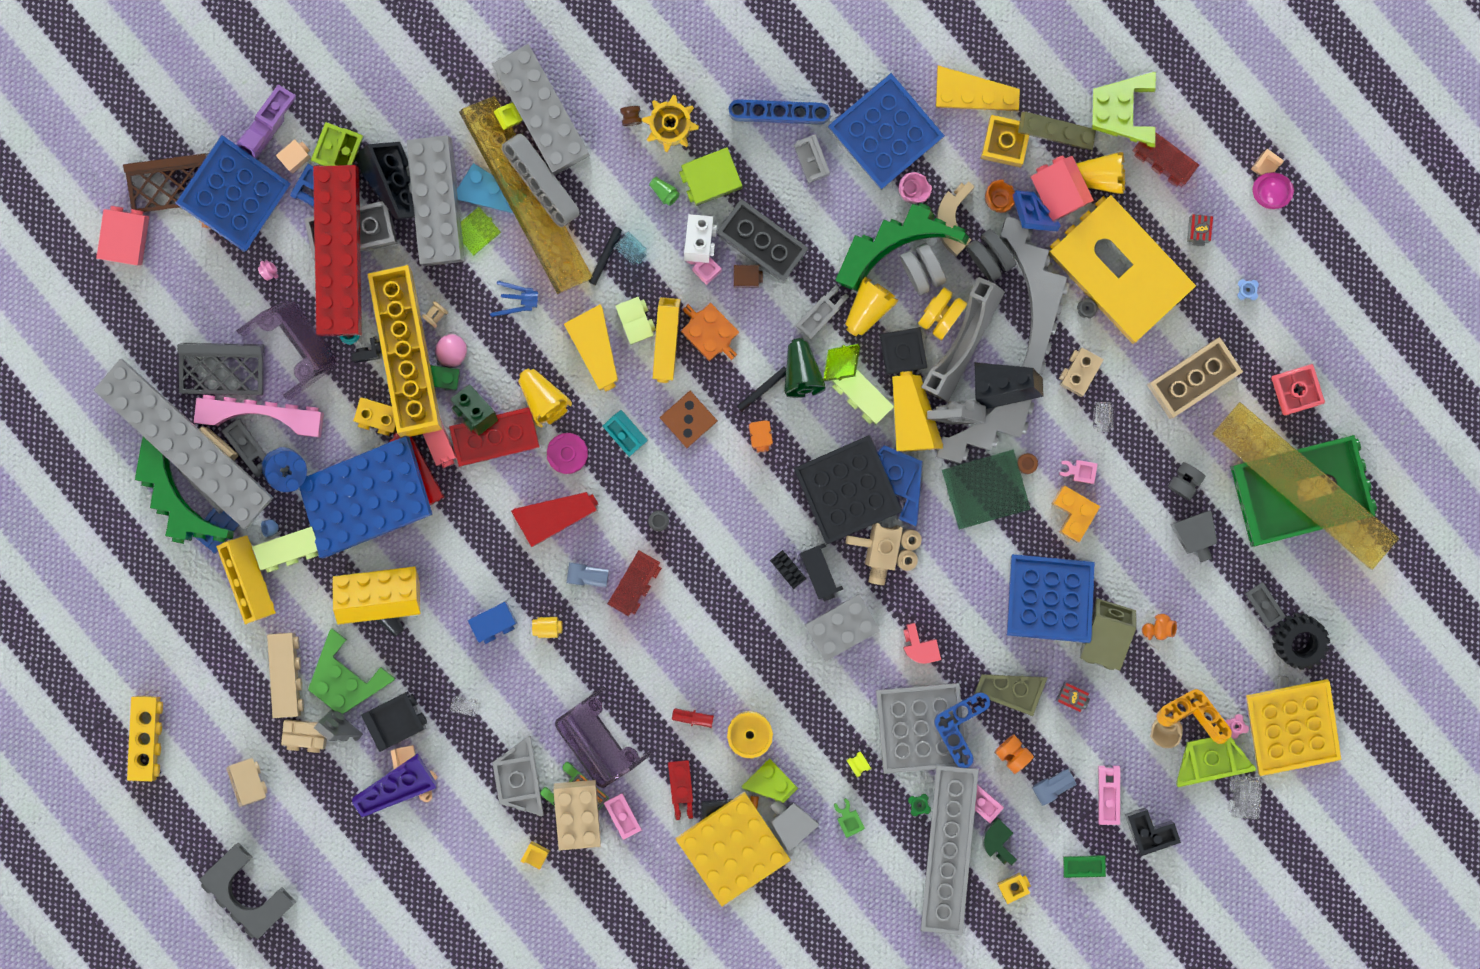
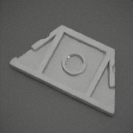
M528 736L492 762L498 799L501 805L544 816L531 736Z

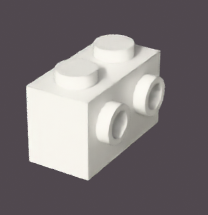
M688 214L684 261L709 263V257L714 256L715 244L711 243V238L716 237L717 225L713 224L712 216Z

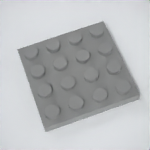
M959 683L876 690L884 774L936 769L937 764L957 766L935 727L934 719L940 712L961 702ZM961 706L956 710V714L960 718H962ZM950 711L948 714L951 716L946 719L943 716L940 717L938 725L947 727L948 721L953 719L954 723H956L958 720L955 719L952 711ZM961 723L957 727L964 738L963 723ZM952 734L948 738V744L951 746H957L960 742L959 736L956 734ZM964 745L957 750H953L954 754L958 752L961 757L958 762L967 764L966 755L961 751V749H965Z

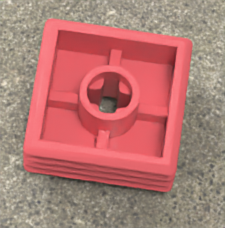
M1313 364L1271 377L1284 416L1325 403ZM1296 384L1298 387H1302L1303 391L1300 392V396L1298 393H1294Z

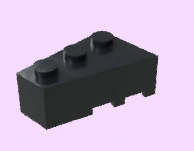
M974 362L975 399L981 405L986 406V409L1044 397L1043 377L1034 368Z

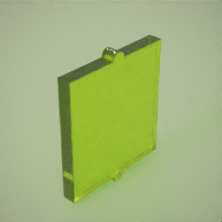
M477 207L461 221L463 245L467 247L473 256L501 233L492 222V218L488 217L480 207Z
M842 345V347L828 349L823 380L825 382L832 380L841 381L843 378L855 377L860 345Z

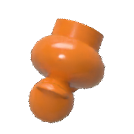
M1158 614L1155 616L1156 621L1154 625L1147 623L1142 627V633L1148 637V640H1151L1153 636L1158 640H1165L1168 637L1173 638L1175 636L1177 622L1172 621L1166 614Z

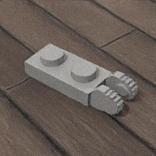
M837 285L826 296L824 295L796 324V327L810 340L849 298L847 294L842 295L835 305L829 300L838 292L839 287Z

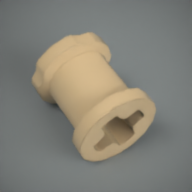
M434 300L430 310L421 317L436 328L439 320L444 314L447 315L449 312Z

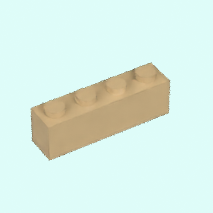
M295 632L268 634L273 718L300 716L301 711H304L303 699H300L299 691H302V679L298 678V670H301V659L297 657V649L300 648L299 637H296Z

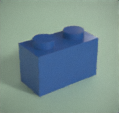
M507 601L467 620L479 643L484 641L485 644L495 640V635L503 632L505 635L515 630L513 625L517 624Z

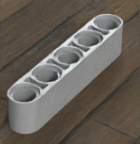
M517 134L502 144V151L559 227L566 226L579 216V209L524 135Z

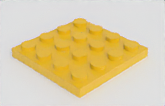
M1328 679L1246 695L1259 776L1342 760L1331 686Z
M745 792L675 838L721 907L791 861Z

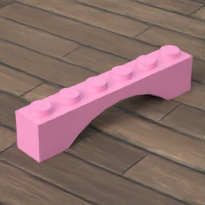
M203 395V399L196 398L194 423L219 426L237 416L262 414L282 421L297 435L321 438L324 413L318 412L319 408L306 406V410H299L298 405L286 404L285 408L277 407V403L265 402V406L256 405L257 401L244 399V403H237L236 398L224 397L223 401L215 400L216 396Z

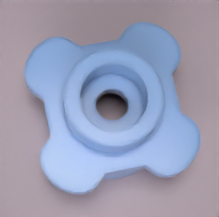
M1240 280L1238 282V298L1240 300L1245 298L1256 300L1258 298V282L1256 280Z

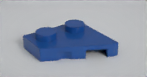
M1015 191L1012 196L1022 228L1056 232L1060 229V223L1052 221L1048 216L1050 211L1041 203L1035 192Z

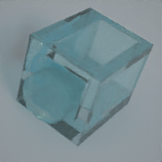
M629 231L614 246L632 265L635 263L640 264L647 257L645 254L647 248Z

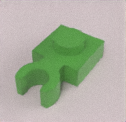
M845 798V808L840 809L837 803H834V808L838 813L842 814L837 820L846 838L864 830L865 827L856 809L851 812L849 811L850 803Z

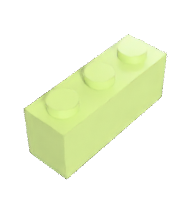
M851 363L832 380L834 383L833 389L839 395L844 393L849 398L847 403L854 410L859 408L864 413L861 417L869 425L872 422L876 425L894 407Z
M312 527L253 546L260 570H266L267 573L278 570V565L284 563L287 566L299 563L298 559L305 556L306 559L319 556Z

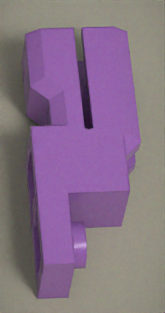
M277 85L255 115V121L238 140L237 146L257 159L284 122V114L296 99V95Z

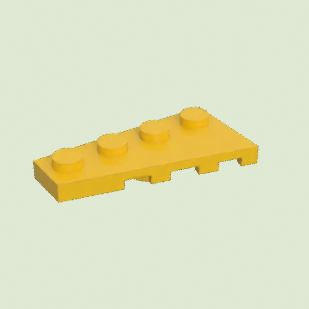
M937 66L936 108L1019 110L1020 89Z

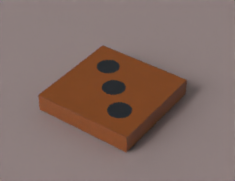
M691 390L659 417L686 448H689L718 422Z

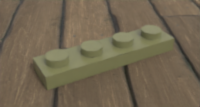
M1021 112L1018 133L1085 150H1093L1096 130L1030 112Z

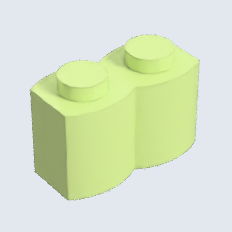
M639 297L615 305L630 345L654 336L653 331L656 329L652 319L647 320L645 312L648 311L644 299L640 301Z

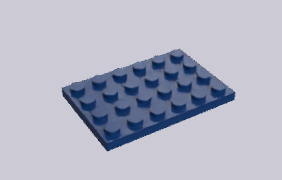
M408 436L306 476L304 483L299 487L310 527L313 528L315 534V544L319 558H326L433 515L411 440Z

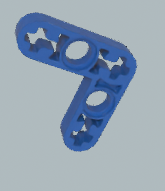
M981 692L975 693L940 712L934 719L936 729L954 762L960 768L970 767L973 763V755L957 726L989 708L990 699ZM977 697L985 698L984 707L981 708V706L977 705L974 707L976 712L972 713L971 707L967 702L971 701V704L977 702ZM960 706H965L968 709V714L964 718H960L956 714V710ZM950 711H952L955 719L958 720L956 723H954L953 719L948 721L947 727L938 725L940 717L943 716L946 719L951 716L948 714ZM956 734L959 736L960 742L957 746L948 744L950 735ZM964 745L965 749H961L964 755H969L968 763H959L958 760L961 757L958 752L954 754L953 750H957Z

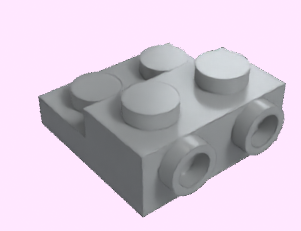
M966 400L965 404L950 401L948 405H940V407H936V410L927 411V419L949 425L985 423L986 406L979 405L975 400Z

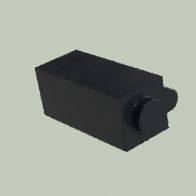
M825 543L800 553L817 598H823L824 602L835 598L834 593L843 590L842 586L836 588L821 549L826 547Z

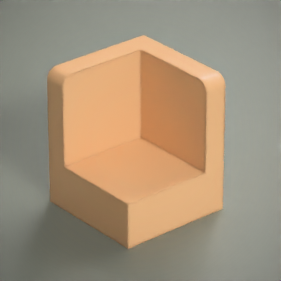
M1266 149L1262 152L1251 170L1260 176L1265 173L1275 172L1284 160Z
M414 745L391 750L394 769L416 755Z

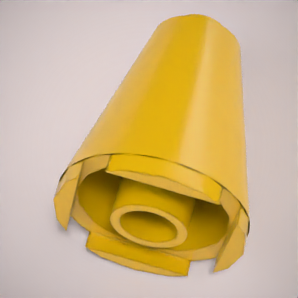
M1123 152L1076 163L1088 188L1124 194L1125 169L1122 163H1125Z
M864 277L845 323L848 326L846 330L854 336L858 334L863 335L899 301V299L895 298V295L880 284L873 285L871 283L872 280L868 277Z
M526 369L520 373L518 382L538 427H544L542 423L545 422L549 425L554 423L568 411L566 409L567 405L571 407V400L535 369Z

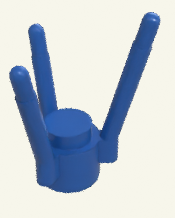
M497 281L498 285L522 291L521 295L501 294V298L521 300V305L525 306L490 313L491 317L521 311H532V307L537 308L538 291H533V288H525Z

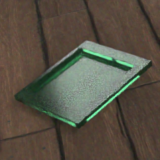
M1014 449L942 470L949 501L951 502L959 530L1031 509Z

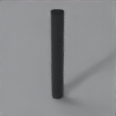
M614 227L588 283L596 286L622 229Z
M785 366L737 405L738 409L743 412L786 375Z

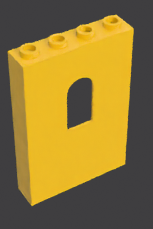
M1112 195L1107 199L1103 196L1095 203L1097 208L1092 213L1088 210L1079 218L1082 222L1077 227L1073 224L1064 232L1067 236L1062 241L1058 238L1049 246L1052 250L1048 254L1081 290L1097 304L1098 308L1125 337L1134 344L1196 285ZM1098 240H1110L1133 264L1119 279L1095 254L1094 247Z

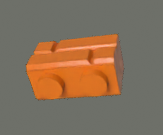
M770 421L750 423L749 432L752 448L756 449L757 453L769 451V447L773 444L772 434H770Z

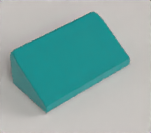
M622 410L615 413L602 426L629 457L648 441Z

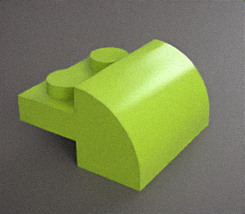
M325 122L311 161L322 166L353 165L364 136Z

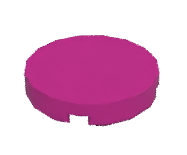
M561 433L549 442L547 460L550 466L557 472L573 474L581 470L586 464L588 448L578 435Z

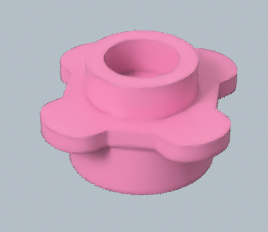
M260 262L261 266L258 267V271L265 280L269 281L273 277L275 279L278 278L277 268L272 262Z
M1240 714L1235 715V718L1225 721L1232 731L1231 737L1233 739L1249 731V727L1245 725L1243 716Z

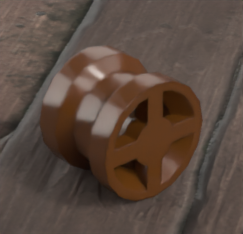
M628 106L620 109V113L623 115L622 126L642 124V118L639 117L640 106Z

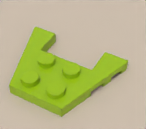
M1156 72L1094 88L1092 129L1116 137L1120 135L1130 138V141L1136 143L1140 141L1147 143V146L1155 147V127L1133 126L1134 92L1156 91Z

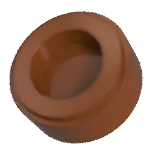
M1023 454L1017 460V468L1023 474H1031L1038 467V460L1033 454Z

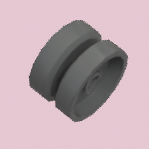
M988 229L981 235L982 243L973 240L966 246V250L974 263L991 282L996 281L1002 276L1001 269L1009 271L1017 265L1007 246L991 229Z

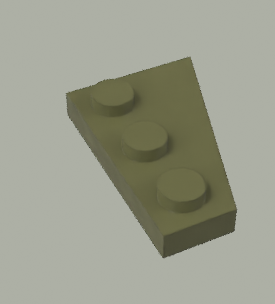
M981 674L974 694L978 692L984 693L991 701L1033 716L1048 677Z

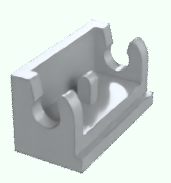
M816 134L799 140L794 144L808 184L830 175Z

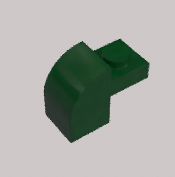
M998 817L986 827L982 837L983 847L990 857L997 851L996 857L1004 865L1008 862L1012 866L1017 859L1003 844L1010 838L1013 832Z

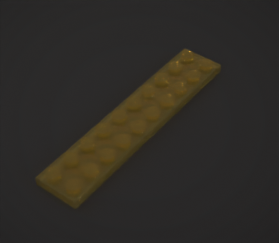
M493 96L461 109L459 113L557 295L593 278L566 226L559 227L552 220L504 155L502 144L516 134L512 127L503 130L496 118L494 111L501 107L496 97Z
M1238 402L1212 433L1213 436L1370 570L1375 568L1398 541L1399 537L1241 402Z

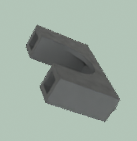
M238 842L199 881L202 883L201 887L207 893H212L216 897L215 901L222 908L226 907L231 912V918L236 923H241L245 927V932L251 938L255 937L258 940L296 901L283 887L259 907H246L236 900L232 891L233 879L253 858Z

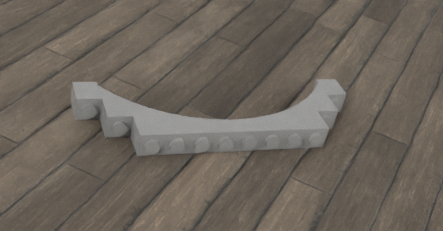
M1006 217L999 238L1004 240L1013 252L1022 270L1030 300V337L1026 356L1021 367L1034 368L1039 374L1043 375L1046 366L1043 359L1045 354L1049 355L1052 345L1049 342L1050 335L1055 334L1057 323L1054 321L1056 314H1061L1063 303H1060L1061 297L1066 295L1069 283H1066L1067 277L1043 270L1048 268L1051 259L1050 256H1047L1049 250L1025 244V241H1030L1033 230L1022 228L1020 220ZM1032 399L995 407L986 415L985 423H976L963 432L949 438L941 437L943 449H938L936 457L961 464L962 460L966 461L969 449L966 448V445L990 451L992 447L996 448L999 436L996 435V432L1020 438L1022 434L1025 435L1029 424L1026 422L1028 414H1032L1034 403L1031 402Z

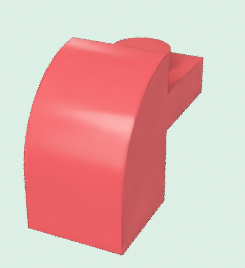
M915 623L907 624V629L903 631L906 642L910 641L911 645L903 647L906 655L913 661L923 664L941 660L937 640L933 639L920 643Z

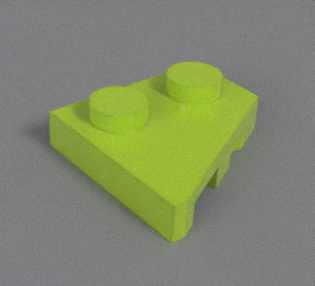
M770 758L741 786L745 791H751L782 803L798 789Z

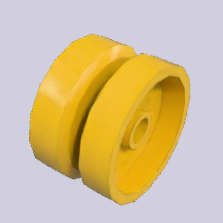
M943 287L937 297L934 296L924 310L925 314L917 323L927 330L934 321L938 322L932 335L939 340L944 338L968 304L961 298H957L949 307L947 303L952 298V292Z
M745 711L739 713L731 720L728 726L727 739L729 746L734 753L743 758L752 759L761 756L769 749L772 743L773 731L771 724L765 716L758 712ZM748 731H752L754 733V737L752 739L746 737V733Z

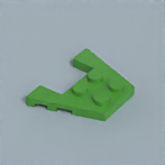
M331 628L308 690L334 711H338L343 715L393 682L396 678L380 667L368 683L363 681L334 658L347 639Z

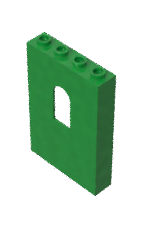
M1355 435L1230 466L1251 547L1376 516L1377 506L1375 500L1371 499L1369 492L1372 490L1369 479H1366L1364 473L1366 471V464L1364 459H1361L1359 453L1361 451V444L1359 439L1355 438ZM1325 474L1335 478L1337 487L1332 494L1299 502L1294 482Z

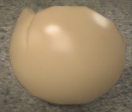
M1156 719L1152 724L1150 737L1156 745L1162 748H1173L1181 741L1183 735L1182 724L1178 721L1166 727L1161 725Z

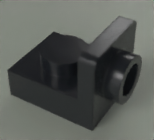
M371 337L372 350H369L368 347L356 349V353H351L352 361L354 363H361L380 359L379 354H382L380 341L377 342L375 337Z

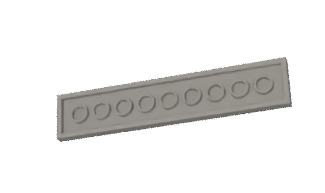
M119 359L95 387L94 391L243 529H247L273 499L263 487L123 359Z

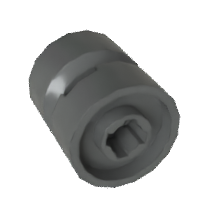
M1183 462L1177 470L1178 476L1173 477L1167 487L1190 501L1196 493L1195 487L1201 485L1206 475L1192 465ZM1185 476L1191 479L1192 481L1189 483L1186 480H1184Z

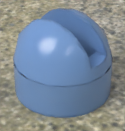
M274 520L261 522V531L265 537L273 536L278 532L279 527Z

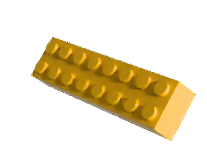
M408 265L368 273L397 434L402 438L404 436L411 437L442 430L413 272Z

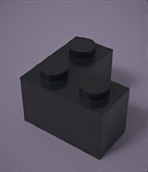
M1146 808L1125 814L1133 841L1140 856L1181 843L1175 823L1171 820L1153 826L1148 809Z

